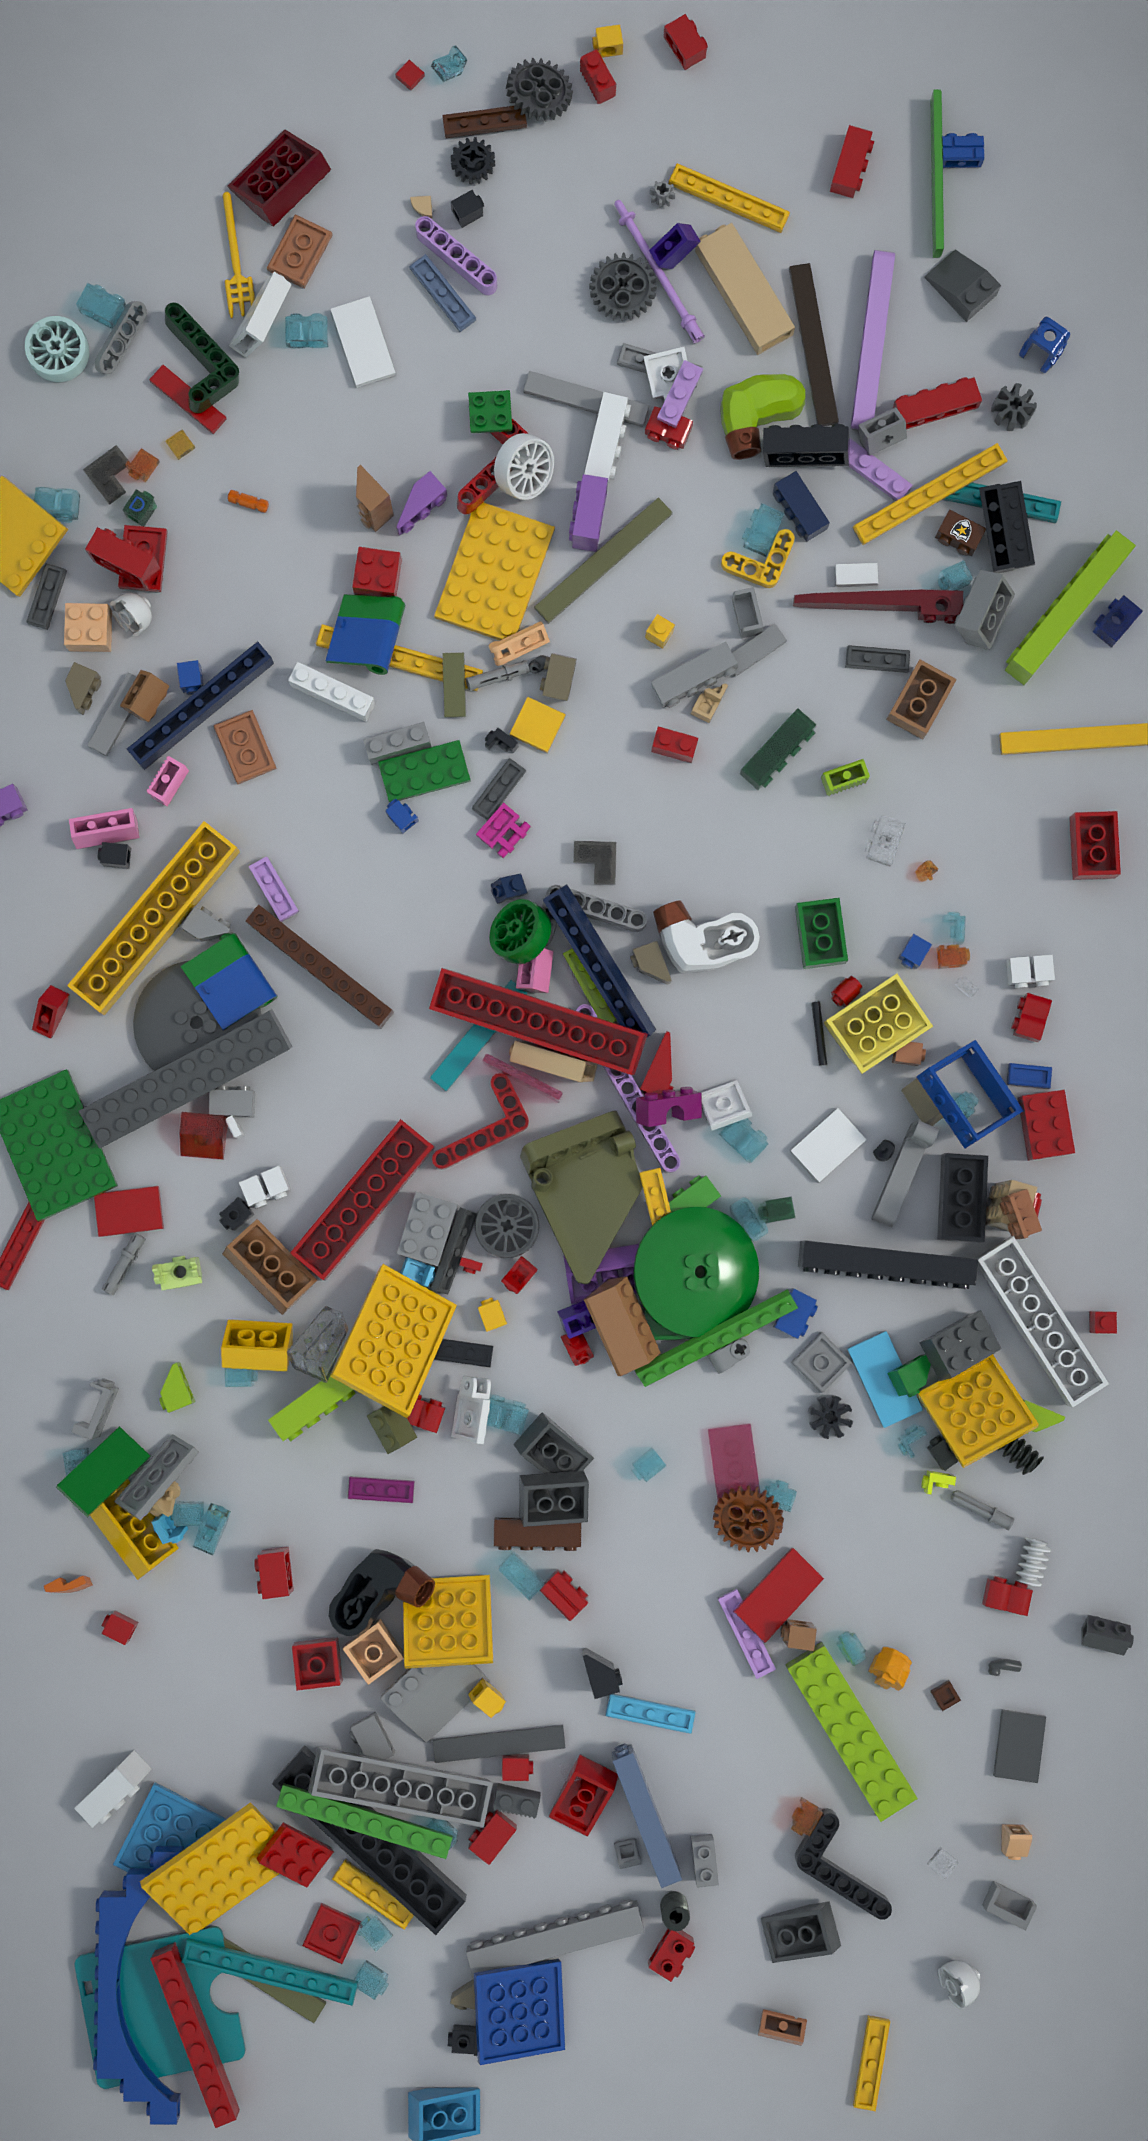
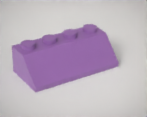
M639 1244L608 1249L589 1284H581L575 1280L565 1256H563L571 1304L584 1301L588 1295L608 1279L625 1276L628 1277L634 1293L637 1294L634 1283V1261Z

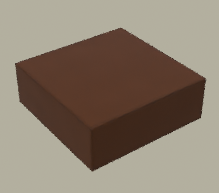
M949 1680L930 1691L942 1712L961 1701Z

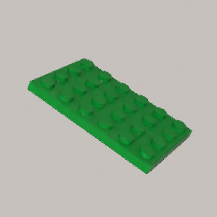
M67 1069L0 1099V1134L38 1222L118 1186L103 1149H99L79 1113V1110L84 1108V1105Z

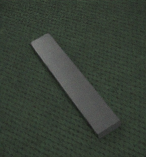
M563 1725L433 1739L435 1763L566 1748Z

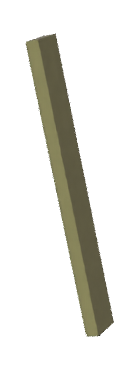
M658 497L535 606V610L549 624L666 521L673 512Z

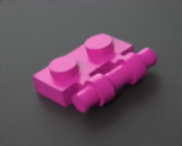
M503 802L476 833V836L491 849L497 843L500 844L502 848L497 854L504 858L514 850L515 844L520 839H524L527 835L526 832L531 826L525 821L520 827L515 824L520 816ZM511 829L514 834L506 841L503 836Z

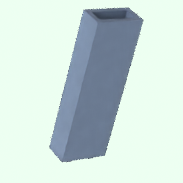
M626 1743L614 1748L612 1761L660 1886L664 1888L682 1880L680 1868L632 1744L628 1746Z

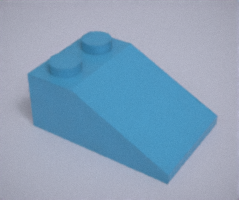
M426 2088L408 2092V2137L412 2141H450L480 2134L479 2088Z

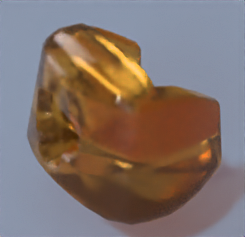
M931 860L924 862L915 871L918 880L921 882L927 879L932 880V875L938 871V867Z

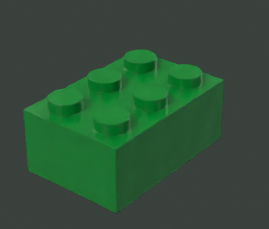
M840 897L797 903L795 913L803 969L846 964L848 962Z

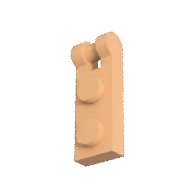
M540 621L507 638L490 643L489 649L491 653H494L495 657L493 659L495 664L500 666L549 643L550 640L544 624ZM507 648L508 652L502 654L501 650Z

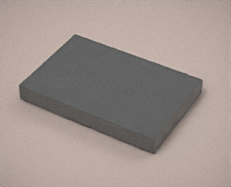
M1002 1709L994 1777L1038 1783L1046 1716Z

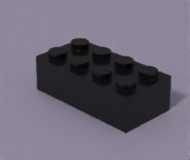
M814 424L811 427L791 425L790 427L781 428L778 425H771L768 428H763L765 467L849 466L850 438L848 426L834 424L832 427H823V425Z
M941 1154L937 1240L985 1242L989 1156Z

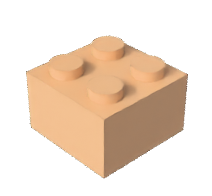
M65 603V647L69 651L111 652L112 610L109 605Z
M381 1619L376 1621L366 1632L357 1635L343 1647L344 1652L368 1685L404 1659V1651Z

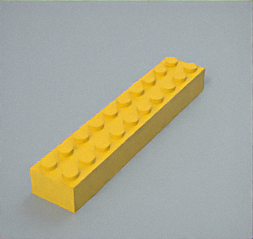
M203 821L67 986L98 1012L106 1015L240 853L239 849Z

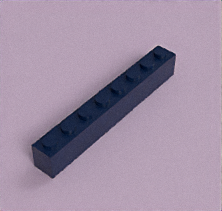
M257 641L127 748L128 752L144 770L147 769L274 664L272 657Z
M566 884L543 899L544 903L619 1025L647 1033V1037L651 1036L656 1031L655 1026L569 886Z

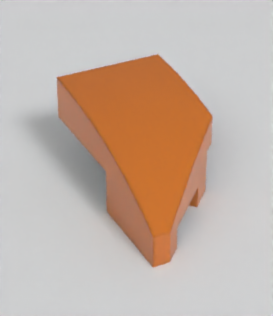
M83 1575L69 1583L64 1578H58L43 1587L49 1593H73L86 1589L93 1584L90 1577Z

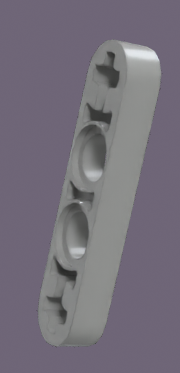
M131 301L124 308L95 359V368L99 373L111 374L115 371L146 317L147 309L142 302ZM134 307H138V308H137V312H139L138 315H134V314H135V311L133 310ZM124 323H127L130 327L127 335L122 332V325ZM115 340L118 341L120 345V348L116 353L111 348V345ZM103 360L107 361L108 368H104Z

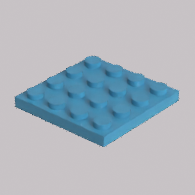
M155 1782L113 1865L126 1872L130 1868H153L150 1867V1854L154 1852L157 1846H184V1849H186L224 1822L226 1818Z

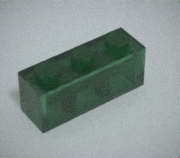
M792 1196L764 1201L760 1203L761 1207L757 1208L759 1220H763L764 1224L795 1218Z

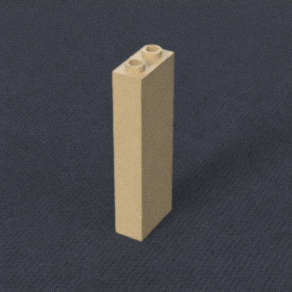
M733 223L721 225L709 236L706 234L700 237L701 242L695 247V252L756 354L759 355L793 336L794 324Z

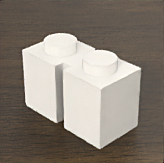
M1053 955L1033 956L1030 959L1029 957H1016L1006 960L1008 986L1015 985V989L1028 988V984H1036V987H1046L1055 980Z
M281 1166L261 1173L269 1194L266 1193L262 1180L258 1175L239 1182L249 1207L255 1206V1209L267 1205V1200L271 1198L279 1200L288 1196L286 1192L291 1191Z

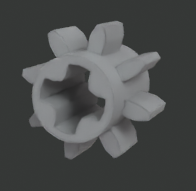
M666 179L659 183L655 181V188H650V195H652L651 203L656 202L659 208L664 205L669 207L670 199H675V193L672 192L674 185H669Z

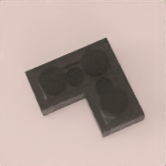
M117 445L83 469L109 505L126 493L114 476L129 466L130 462Z
M574 841L573 863L595 864L594 885H615L616 842Z

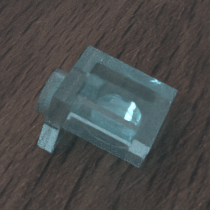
M948 912L947 915L942 917L941 922L954 923V926H950V938H953V944L961 945L965 939L966 916H960L958 912Z

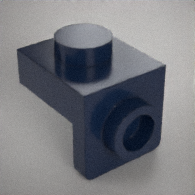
M521 873L499 878L491 884L492 895L497 904L528 893Z

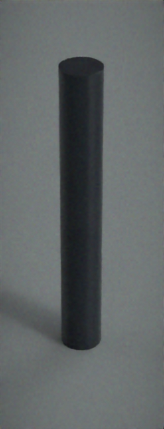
M820 1001L812 1002L818 1062L819 1066L827 1065L821 1006Z

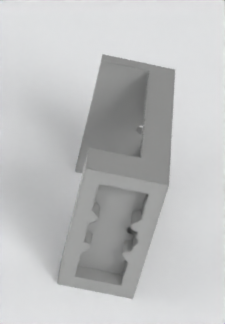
M104 1378L90 1382L89 1386L102 1390L90 1424L84 1421L75 1423L71 1431L72 1433L90 1440L101 1436L119 1390L118 1387L114 1386V1382Z

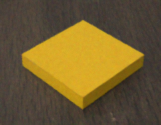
M527 697L509 735L548 753L566 714Z

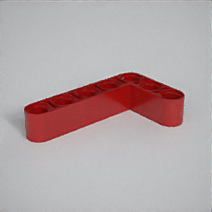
M512 419V435H508L505 432H490L501 444H504L516 434H529L514 419ZM496 457L458 493L457 509L462 514L472 513L499 488L495 476L491 474L494 472ZM477 486H484L485 489H478ZM469 499L471 503H464L462 500Z
M498 1073L491 1079V1087L506 1117L437 1150L432 1156L435 1167L442 1170L447 1169L527 1129L529 1126L528 1116L507 1075ZM496 1079H505L507 1082L506 1086L503 1089L496 1088L494 1085ZM507 1097H513L516 1100V1105L513 1108L504 1106V1100ZM515 1117H524L525 1125L520 1128L514 1126L513 1120ZM499 1125L506 1128L505 1135L497 1137L494 1134L495 1127ZM478 1135H484L487 1138L484 1146L480 1147L475 1144V1138ZM460 1144L467 1146L468 1150L464 1156L456 1154V1147ZM440 1154L448 1156V1162L443 1166L438 1165L436 1161L437 1156Z

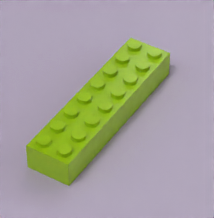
M1117 530L1112 536L1107 534L1072 580L1037 621L1032 631H1029L1019 644V647L1017 646L1007 659L1006 663L1009 665L1005 671L1025 685L1136 545Z
M820 1642L815 1645L814 1651L807 1650L785 1664L880 1822L917 1800V1796L825 1645Z

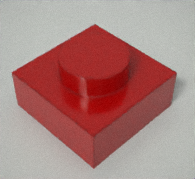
M464 1257L461 1258L460 1266L464 1267L463 1271L475 1274L476 1270L481 1271L483 1263Z

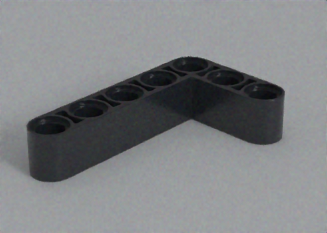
M825 1808L821 1810L796 1850L795 1860L799 1869L880 1920L887 1919L892 1913V1906L885 1895L822 1856L839 1828V1819L832 1809ZM825 1817H833V1823L831 1825H824L823 1820ZM819 1835L823 1839L820 1844H813L811 1842L812 1838ZM803 1855H810L811 1860L808 1863L803 1864L800 1862ZM822 1867L830 1868L827 1875H820L819 1870ZM843 1878L848 1879L849 1882L845 1887L838 1886L839 1880ZM859 1891H867V1896L865 1898H857V1893ZM878 1903H886L884 1910L877 1911L875 1909Z

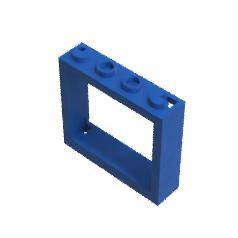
M976 1040L916 1076L964 1149L1024 1111ZM961 1057L1002 1116V1118L978 1133L975 1132L936 1074L937 1071Z

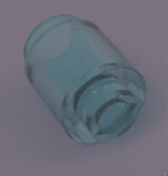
M846 1631L838 1637L839 1641L836 1645L846 1661L850 1662L852 1666L861 1663L867 1658L866 1650L854 1632L849 1633V1631Z

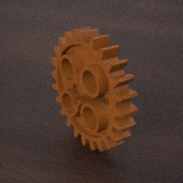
M739 1485L737 1492L730 1488L729 1494L724 1492L722 1498H719L717 1505H715L713 1511L715 1512L713 1515V1520H715L714 1528H719L718 1535L724 1534L723 1542L730 1540V1547L737 1544L739 1551L742 1547H746V1551L749 1552L750 1548L753 1547L758 1552L759 1546L766 1550L767 1545L773 1546L774 1540H778L780 1533H782L784 1518L782 1517L783 1510L778 1509L780 1503H773L774 1496L767 1498L766 1490L759 1493V1487L751 1491L750 1485L747 1486L746 1490H743L741 1485Z

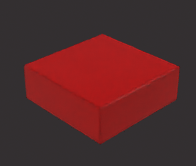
M408 60L395 74L396 78L410 90L425 77V73L411 60Z

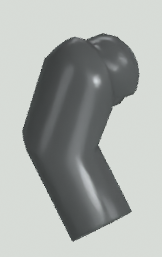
M540 655L529 663L530 672L536 674L542 671L548 656Z
M1010 1659L995 1660L989 1663L988 1666L990 1668L988 1672L994 1676L1000 1675V1669L1020 1672L1022 1664L1020 1661Z

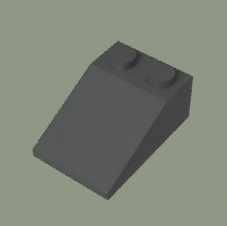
M956 249L924 277L966 322L995 298L1001 287L1000 283L986 269Z
M543 1412L513 1444L521 1456L543 1473L583 1471L594 1459L591 1454Z
M830 1901L809 1904L761 1918L772 1963L832 1955L841 1947Z

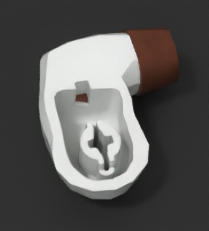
M681 900L668 903L653 911L664 949L672 964L681 973L716 970L751 956L758 948L760 939L758 927L752 919L742 913H731L716 921L695 926L691 922L692 918Z

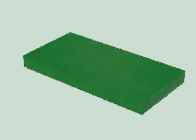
M119 1426L57 1484L56 1488L88 1518L150 1458V1455Z

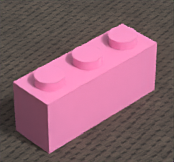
M133 808L69 819L71 838L76 849L102 845V842L115 843L140 838L138 822Z

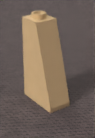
M522 1040L515 1041L509 1050L510 1062L577 1082L594 1081L598 1066L596 1063Z

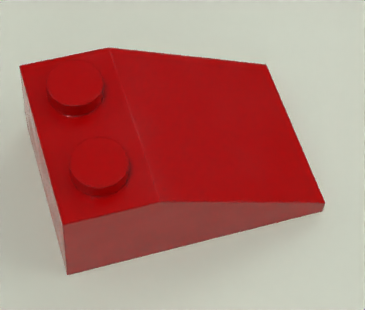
M579 1755L549 1814V1818L588 1837L615 1790L618 1774Z

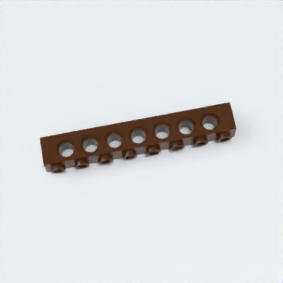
M259 904L246 919L248 925L380 1029L393 1015L394 1012L390 1007Z

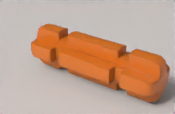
M230 490L228 494V501L231 503H239L241 506L254 510L257 508L258 511L264 513L268 510L269 503L267 500H258L257 497L244 493L239 494L235 490Z

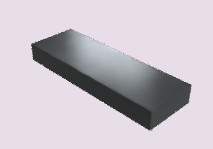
M45 564L27 619L29 625L48 630L67 573L66 569Z
M847 646L845 668L909 672L910 650Z
M509 758L473 805L472 810L488 821L526 773V769Z

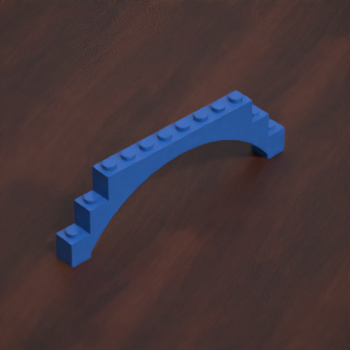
M157 1846L154 1852L150 1854V1867L153 1868H130L127 1875L123 1877V1890L126 1891L104 1890L96 1900V1912H99V1921H96L95 1934L99 1935V1943H96L95 1957H98V1966L95 1967V1980H98V1988L95 1989L94 2001L98 2002V2011H95L94 2025H97V2033L94 2035V2048H97V2056L94 2057L93 2069L97 2070V2079H121L120 2093H123V2102H147L146 2115L150 2116V2125H177L180 2118L181 2093H174L158 2079L139 2054L131 2038L121 2002V1964L126 1940L132 1924L139 1911L150 1898L141 1888L140 1881L182 1852L184 1846Z

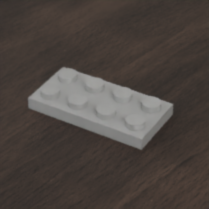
M172 1434L114 1502L141 1521L149 1513L153 1505L165 1494L170 1485L179 1478V1475L187 1465L194 1460L199 1451Z

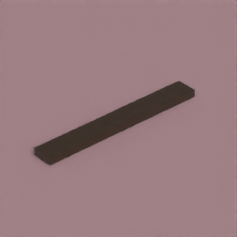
M810 263L793 265L789 267L816 421L817 424L823 425V427L838 424L839 419Z

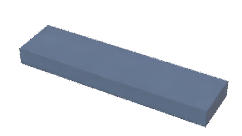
M426 254L409 266L412 273L459 332L476 321L475 315Z

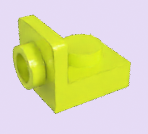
M927 1470V1474L923 1475L921 1487L924 1488L926 1494L931 1495L933 1482H936L935 1486L948 1488L949 1485L955 1486L956 1476Z

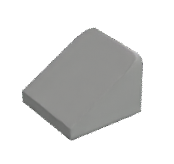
M636 1838L614 1843L620 1869L641 1864Z

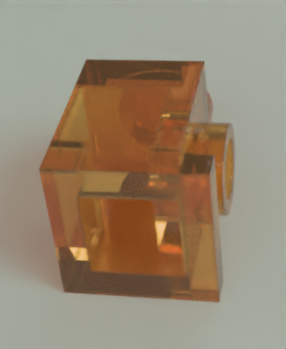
M959 944L948 945L947 949H944V945L936 948L939 969L964 967L967 965V961H970L969 948H960Z
M801 1797L799 1801L802 1806L800 1808L797 1807L792 1815L793 1826L791 1829L801 1836L804 1833L810 1836L823 1812L821 1808Z

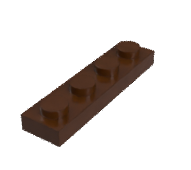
M514 106L442 115L445 139L527 128L526 114L521 115L522 109L520 108L515 110Z

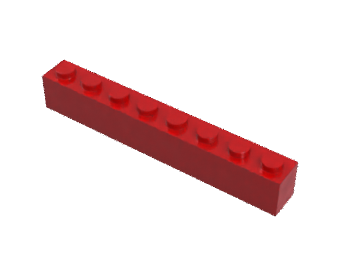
M176 1942L155 1950L151 1957V1962L215 2128L235 2121L240 2109L185 1965L182 1963L180 1952Z

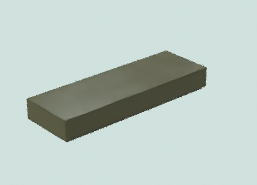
M464 652L443 653L444 717H466Z

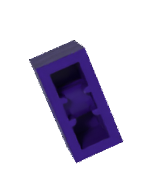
M584 1301L557 1311L562 1327L569 1339L596 1328Z

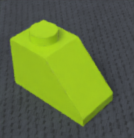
M180 1362L172 1364L160 1392L162 1396L159 1398L163 1410L167 1409L168 1413L195 1403Z
M1023 1399L1039 1424L1038 1428L1032 1430V1432L1036 1433L1064 1421L1065 1416Z

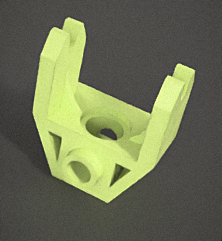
M185 1256L172 1258L173 1262L152 1265L155 1284H161V1290L202 1283L199 1257L185 1259ZM179 1266H184L186 1269V1274L183 1278L178 1277L176 1274Z

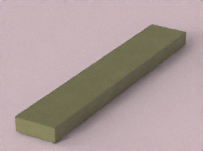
M224 1937L225 1948L249 1953ZM245 1979L312 2023H315L326 2005V2001L319 1997Z

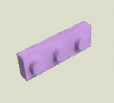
M684 360L657 416V420L674 428L677 427L703 373V368Z
M267 856L249 866L280 922L299 912Z

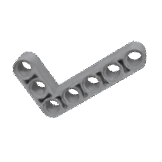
M550 886L546 892L545 897H547L553 891H556L563 886ZM570 889L575 897L582 900L580 906L588 918L633 932H640L645 928L647 918L644 912ZM543 901L542 908L547 912L549 909ZM593 904H600L602 911L594 913L590 907ZM619 910L623 916L621 919L615 920L611 917V912ZM638 916L643 920V923L640 926H634L631 923V919ZM555 919L551 920V934L546 946L553 939L557 927Z
M920 1120L911 1123L871 1219L892 1228L925 1149L933 1145L939 1128Z

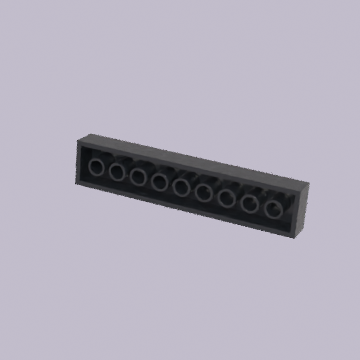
M304 1745L277 1775L272 1785L280 1792L284 1783L308 1791L316 1755ZM350 1803L362 1808L375 1811L371 1806ZM308 1817L433 1934L437 1935L466 1902L467 1894L420 1851Z

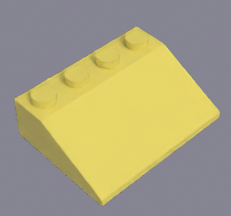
M895 974L824 1022L834 1040L861 1074L933 1027L898 974Z

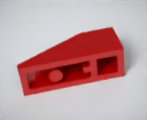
M666 1031L642 1083L640 1091L643 1093L661 1094L663 1090H673L674 1088L670 1085L672 1082L671 1038L668 1031Z

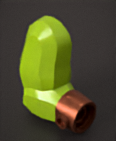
M786 374L755 375L724 390L720 406L721 423L732 459H747L761 452L760 431L757 426L775 421L793 420L801 414L805 406V388L799 380Z

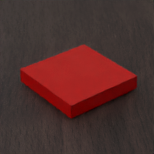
M321 1903L302 1946L343 1964L361 1921Z

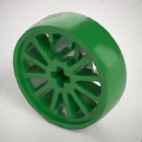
M527 899L512 901L503 907L495 917L490 929V945L494 952L507 962L513 964L528 963L535 959L547 945L551 934V920L547 912L533 901Z

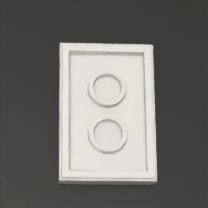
M837 1108L790 1152L819 1183L867 1139Z

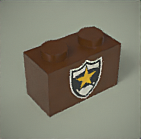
M949 509L935 538L945 546L950 545L956 548L960 554L972 557L986 528Z

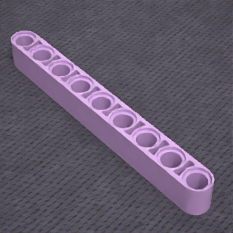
M874 250L851 429L859 430V424L875 416L895 261L894 252Z
M583 1004L576 1009L579 1012L587 1010L591 1016L597 1017L595 1011L589 1005ZM603 1066L636 1123V1112L633 1111L632 1105L636 1102V1098L644 1097L632 1075L623 1072L621 1075L615 1076L611 1073V1068ZM623 1084H631L633 1092L631 1094H624L621 1089ZM636 1123L661 1168L667 1173L675 1172L680 1166V1158L661 1125L655 1126L654 1130L649 1132L643 1128V1125ZM660 1138L665 1141L666 1145L663 1150H657L654 1147L656 1139ZM667 1157H673L676 1160L675 1168L669 1169L665 1166L664 1161Z

